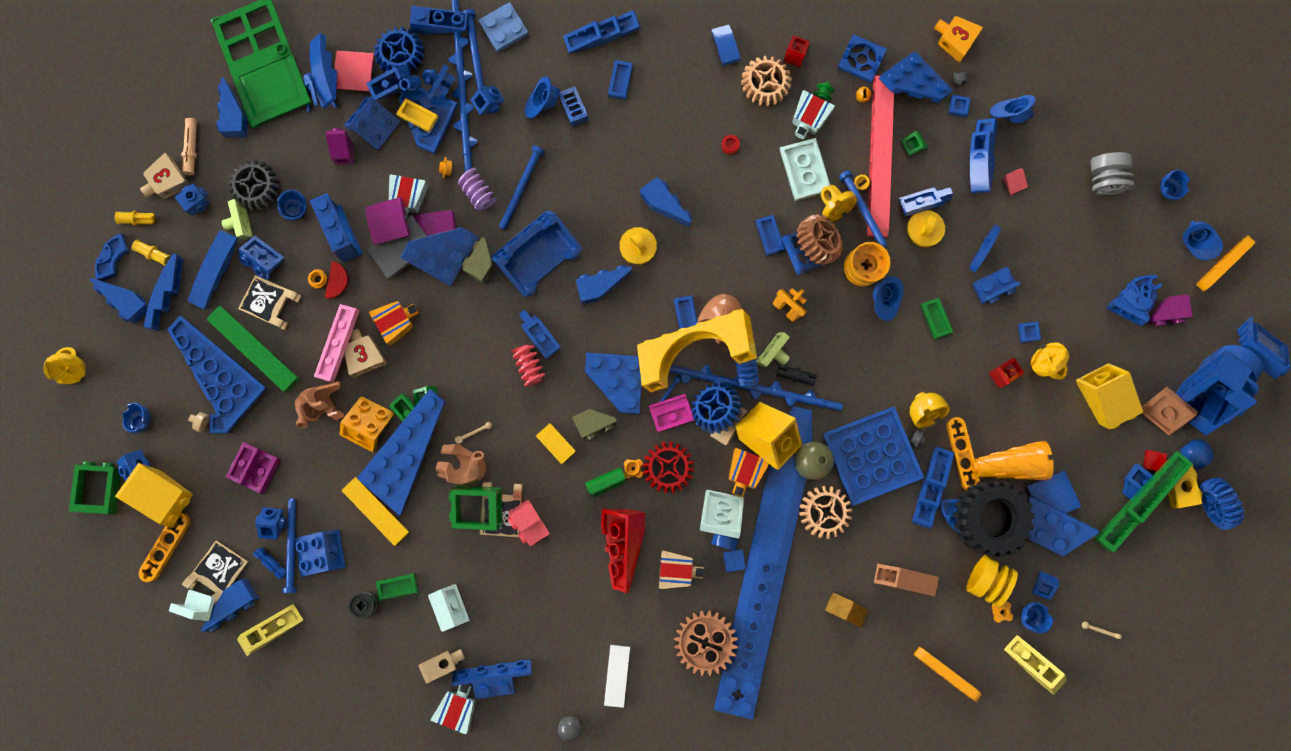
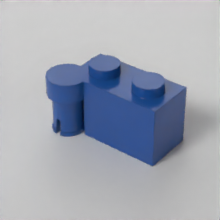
M397 66L366 84L375 101L386 99L400 90L416 91L421 87V80L415 75L411 76L406 66Z

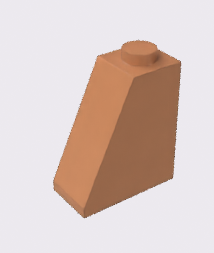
M877 564L874 583L935 596L939 577L900 567Z

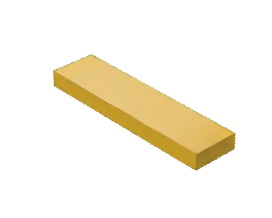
M357 477L341 490L394 546L410 533Z

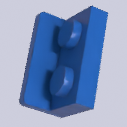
M255 235L239 248L240 262L244 266H249L259 277H263L267 281L271 278V272L284 262V257Z
M1005 267L974 282L972 285L982 304L988 301L992 304L1000 299V295L1005 293L1008 296L1016 292V287L1021 285L1019 281L1015 282L1008 267Z

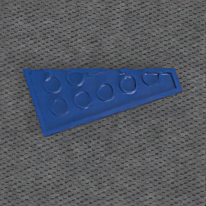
M180 315L167 330L178 349L182 352L187 365L193 371L194 377L205 396L211 402L216 415L222 421L226 432H230L268 388Z
M432 389L427 391L357 477L359 481L399 516L403 515L413 483L418 476L428 444L431 442L436 424H438L446 403Z

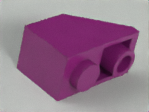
M341 128L326 131L330 158L334 164H354V142L347 132Z
M1189 294L1170 296L1162 300L1151 314L1147 324H1155V327L1167 325V322H1173L1174 325L1186 323L1187 319L1193 317Z

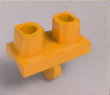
M792 288L789 293L794 298L783 289L777 292L778 296L775 298L773 305L781 310L787 303L792 309L786 316L792 322L808 312L797 302L798 300L804 304L807 301L801 296L805 292L803 289L797 292Z

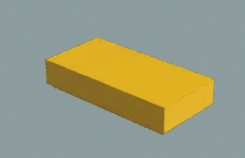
M405 98L396 113L398 117L429 133L439 118L437 114Z
M550 423L536 435L561 464L576 452Z

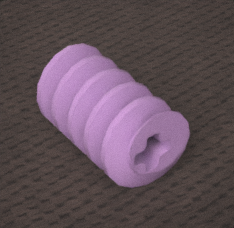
M472 168L460 177L458 185L462 187V191L466 193L467 198L471 199V204L475 205V209L482 211L491 207L497 201V198L491 199L493 192L486 193L489 190V186L482 187L485 181H478L481 175H474L477 169Z

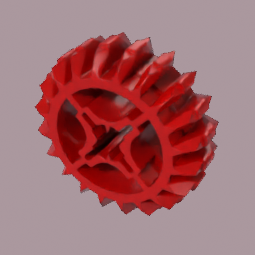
M671 441L669 442V447H666L665 442H662V449L656 444L654 446L656 452L649 449L648 452L652 457H644L645 460L649 461V464H642L643 467H648V470L643 471V475H650L645 479L646 482L653 480L650 487L653 488L657 484V492H660L661 487H664V494L668 493V488H671V492L674 494V487L676 486L679 491H682L683 488L680 484L683 483L685 486H688L689 483L685 479L692 480L693 478L688 472L695 471L694 468H689V465H693L694 461H687L692 455H684L687 450L686 448L679 451V443L676 445V448H672L673 442ZM664 452L676 454L671 460H665L659 455ZM680 459L683 460L685 467L683 476L679 474L675 467ZM654 460H656L662 468L661 472L657 475V477L654 476L652 471V464ZM675 460L672 467L674 469L673 472L667 471L661 475L664 472L663 469H665L663 465L665 463L669 465ZM667 475H671L678 480L671 484L661 482Z

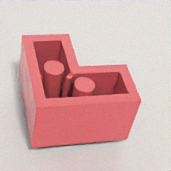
M529 499L508 511L510 515L508 521L514 530L518 528L521 532L518 536L523 544L528 543L529 546H532L550 534Z

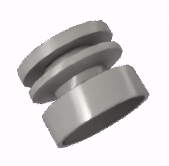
M1114 152L1093 157L1091 159V173L1095 175L1092 178V184H1094L1092 186L1093 193L1097 195H1116L1133 190L1134 181L1132 180L1134 177L1132 173H1129L1133 169L1132 155L1124 152Z

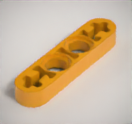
M1249 235L1245 236L1196 285L1203 292L1206 291L1255 244V241Z
M954 417L947 422L946 429L952 452H954V460L961 486L964 490L968 491L967 488L970 486L966 484V481L969 480L968 474L963 475V472L972 471V462H975L966 424L962 418ZM954 421L956 422V424H960V427L958 428V433H963V436H958L954 438L953 435L957 434L956 429H952L951 425L954 424ZM961 439L965 442L966 447L964 450L957 449V440ZM963 458H967L970 461L971 465L968 469H964L961 466ZM969 474L970 479L975 481L972 485H977V482H980L979 476Z
M179 514L178 518H182L183 525H178L179 522L176 521L171 526L179 530V533L171 530V527L165 526L139 570V578L142 581L153 582L160 576L190 525V517L187 514ZM169 533L174 535V542L171 544L165 541V537ZM159 550L164 553V558L160 562L155 559V553ZM152 569L151 573L153 575L147 577L148 574L146 573V570Z
M918 647L913 654L973 701L977 702L982 696L980 691L923 648Z

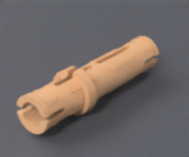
M194 118L185 119L184 150L181 153L183 158L182 173L184 175L195 174L198 120Z

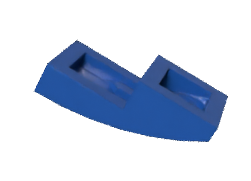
M726 25L711 29L722 65L741 61L730 26Z

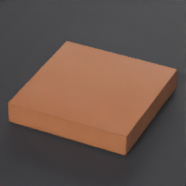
M1168 387L1141 406L1142 414L1169 436L1193 419L1198 411Z

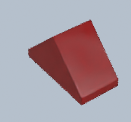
M793 36L786 50L783 62L801 68L810 41Z
M1015 357L990 371L989 374L998 388H1001L1023 375L1024 371Z

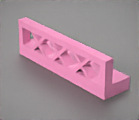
M342 304L339 305L314 377L334 383L360 310Z

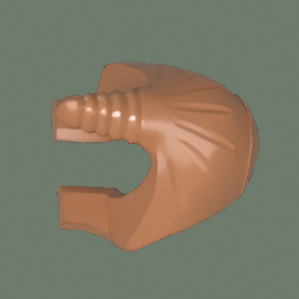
M719 294L706 304L697 321L698 323L706 322L716 316H724L734 310H741L742 307L739 301L732 295ZM716 339L717 344L722 343V341Z
M330 383L302 391L294 403L298 414L296 426L306 428L308 427V421H316L323 413H327L329 417L335 420L344 417V413L337 410L329 397L331 393L340 388V383Z
M457 443L443 445L441 454L456 455L461 466L459 469L454 470L451 463L438 462L436 471H439L437 474L439 478L447 479V482L458 485H473L483 479L486 474L483 452L476 451L473 453Z

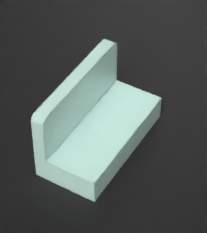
M456 584L428 595L442 632L470 621Z
M188 590L185 605L171 603L169 611L189 619L209 621L215 597L195 590Z

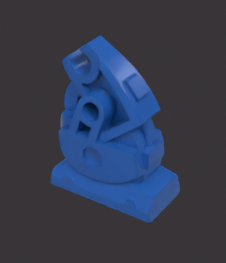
M1146 275L1133 279V281L1126 284L1127 288L1120 292L1119 297L1109 303L1107 309L1139 326L1146 324L1150 318L1148 313L1152 311L1157 298L1156 290L1162 287L1161 283L1158 285L1152 283V280H1156L1158 276Z

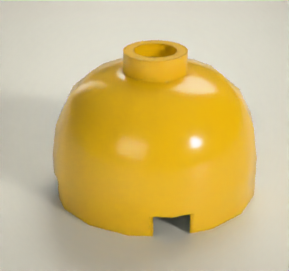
M931 392L917 394L910 406V416L918 428H926L935 424L933 420L938 417L943 419L950 411L946 400L939 394Z

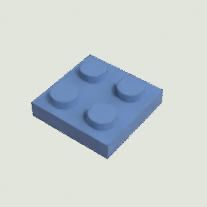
M510 2L478 20L497 53L529 35L528 30Z

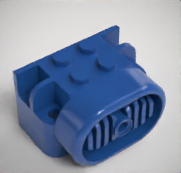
M1226 345L1204 359L1197 371L1185 379L1176 392L1180 398L1198 411L1197 415L1188 423L1203 434L1208 435L1223 424H1229L1237 415L1242 416L1248 408L1256 404L1257 400L1253 397L1259 392L1257 381L1263 372V364L1260 358L1248 348L1238 345Z

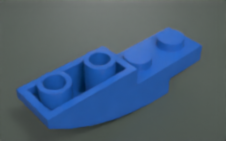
M996 118L977 120L976 132L972 133L970 149V183L972 193L991 192L996 159L993 155L998 124Z

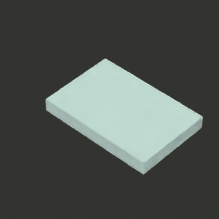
M816 138L780 147L779 150L794 200L799 201L821 195L822 188L830 185Z
M706 490L700 530L739 539L744 497Z

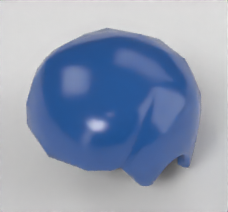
M1182 170L1167 173L1160 182L1162 195L1172 201L1182 199L1189 191L1187 185L1190 177Z
M287 190L277 200L279 213L286 220L296 221L301 219L307 211L306 199L299 191Z
M136 402L127 404V411L122 413L124 429L132 434L145 431L152 419L150 411Z
M1202 439L1189 441L1180 451L1184 457L1193 463L1194 470L1205 468L1213 461L1214 451L1211 445Z
M1039 602L1029 603L1022 609L1021 613L1023 626L1037 634L1047 633L1052 627L1054 618L1049 615V608Z

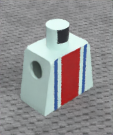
M803 90L792 122L793 125L798 127L795 135L801 139H804L808 132L815 135L830 117L835 105Z
M390 174L389 200L402 197L407 213L405 218L407 219L409 212H419L428 190V184L425 180Z
M464 684L459 685L457 692L449 690L432 716L431 721L467 734L470 730L476 702L474 698L468 697L472 686Z

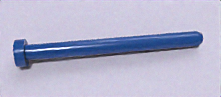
M467 9L463 12H468L467 28L478 91L479 88L484 86L473 19L476 14L475 10Z
M533 145L531 149L533 154L500 222L499 228L502 230L507 228L539 157L545 153V150Z
M848 170L841 173L839 176L841 182H845L849 191L855 194L857 198L856 204L878 244L886 248L887 242L852 180V172Z
M294 498L288 500L286 588H283V593H297V588H294L296 500Z

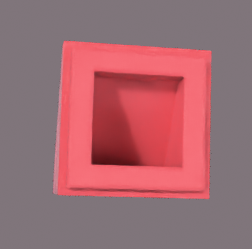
M1022 168L1007 174L1002 179L1010 195L1028 188Z

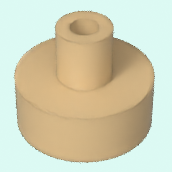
M203 412L198 413L197 416L191 414L188 421L193 423V430L201 433L206 429L210 416Z

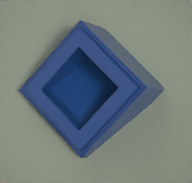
M1040 571L1032 593L1051 601L1059 587L1058 578Z

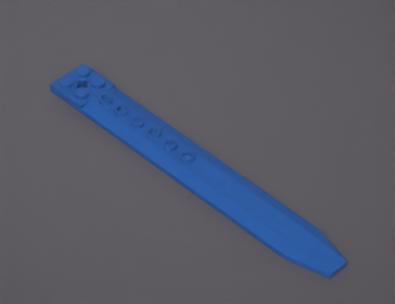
M792 406L788 415L796 418L802 444L811 442L812 410ZM795 453L779 470L769 464L732 630H736L732 637L738 638L733 644L739 647L732 650L736 656L729 657L733 663H725L727 669L722 670L714 710L752 720L806 479L796 471ZM740 689L743 697L735 700V696L732 693Z

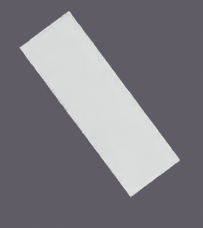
M610 645L604 706L624 708L630 653L629 646Z

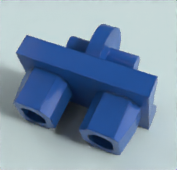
M445 64L438 75L434 69L425 70L422 74L424 83L432 85L426 96L429 99H432L435 95L443 100L449 91L448 88H450L455 77L447 73L449 67Z

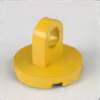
M835 185L825 186L821 190V198L826 204L822 215L826 219L830 218L831 222L841 219L843 217L841 214L844 212L849 213L857 203V198L853 192L841 193Z
M926 210L916 213L910 218L907 224V234L913 244L929 248L942 240L945 234V224L939 214Z
M634 227L622 235L620 252L628 263L643 265L655 256L657 242L649 230L642 227Z
M1057 342L1049 343L1046 345V348L1038 349L1030 362L1034 372L1042 377L1050 376L1052 379H1064L1067 374L1066 364L1069 359V352L1064 345Z
M65 347L46 359L43 370L46 377L51 381L54 379L59 384H73L79 382L82 377L84 378L86 365L77 356L73 348Z

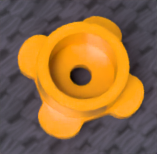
M444 157L443 162L439 164V173H442V178H445V175L451 176L452 161L447 160V157Z
M628 459L624 462V476L627 479L631 477L641 478L643 476L641 471L642 460Z
M1005 602L1000 608L992 605L995 622L1000 623L1002 620L1011 621L1013 619L1009 602Z

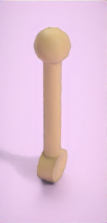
M486 422L484 426L462 437L457 436L455 442L461 444L464 439L485 429H491L492 423Z
M1086 621L1082 623L1083 629L1089 628L1114 638L1122 639V635L1089 625Z

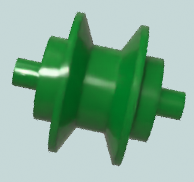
M826 81V83L817 84L819 91H815L814 95L825 101H830L832 96L829 94L834 93L835 90L829 84L830 82Z

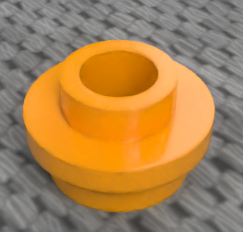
M319 269L313 270L308 276L309 284L317 289L324 287L328 280L326 273ZM320 276L321 281L316 282L315 279Z

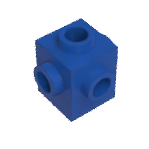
M483 86L470 99L480 115L498 112L501 108L500 106L505 101L496 86Z
M193 183L185 186L175 196L185 212L191 216L197 212H202L210 204L206 198L209 196L203 187L198 188Z
M142 450L124 454L117 461L119 474L124 478L125 482L138 463L150 467V463L145 458Z
M263 507L255 521L258 538L278 540L282 529L286 527L283 509Z

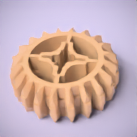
M765 55L762 61L758 57L756 58V63L751 61L750 66L745 67V72L742 73L743 80L741 85L744 86L743 92H748L746 97H753V103L758 100L759 106L765 102L768 107L770 102L776 105L777 100L781 102L783 96L788 95L787 90L791 88L789 83L792 78L789 77L790 70H785L786 64L780 65V59L775 62L772 56L770 60H767ZM775 73L780 78L781 85L778 84V81L774 78ZM751 78H754L755 82L759 84L758 89L753 85Z
M825 486L821 487V492L817 487L814 488L815 495L809 491L807 494L810 499L806 497L802 499L807 505H800V508L805 509V512H800L799 515L806 516V519L801 520V523H809L805 529L809 530L812 527L811 535H815L819 531L818 538H822L825 533L826 539H830V532L834 537H837L838 533L836 530L844 533V529L841 526L849 527L845 519L852 520L851 516H847V513L852 512V509H846V506L851 504L850 501L844 503L843 500L847 496L844 494L839 497L841 490L838 489L833 493L834 489L832 486L829 487L828 492ZM821 496L831 497L825 505L814 502ZM835 502H837L840 507V517H838V515L834 512ZM811 507L818 513L816 523H814L811 517ZM826 507H829L828 513L831 516L827 515L823 518L824 512L821 510V508L826 509ZM827 519L837 522L832 528H821V525Z

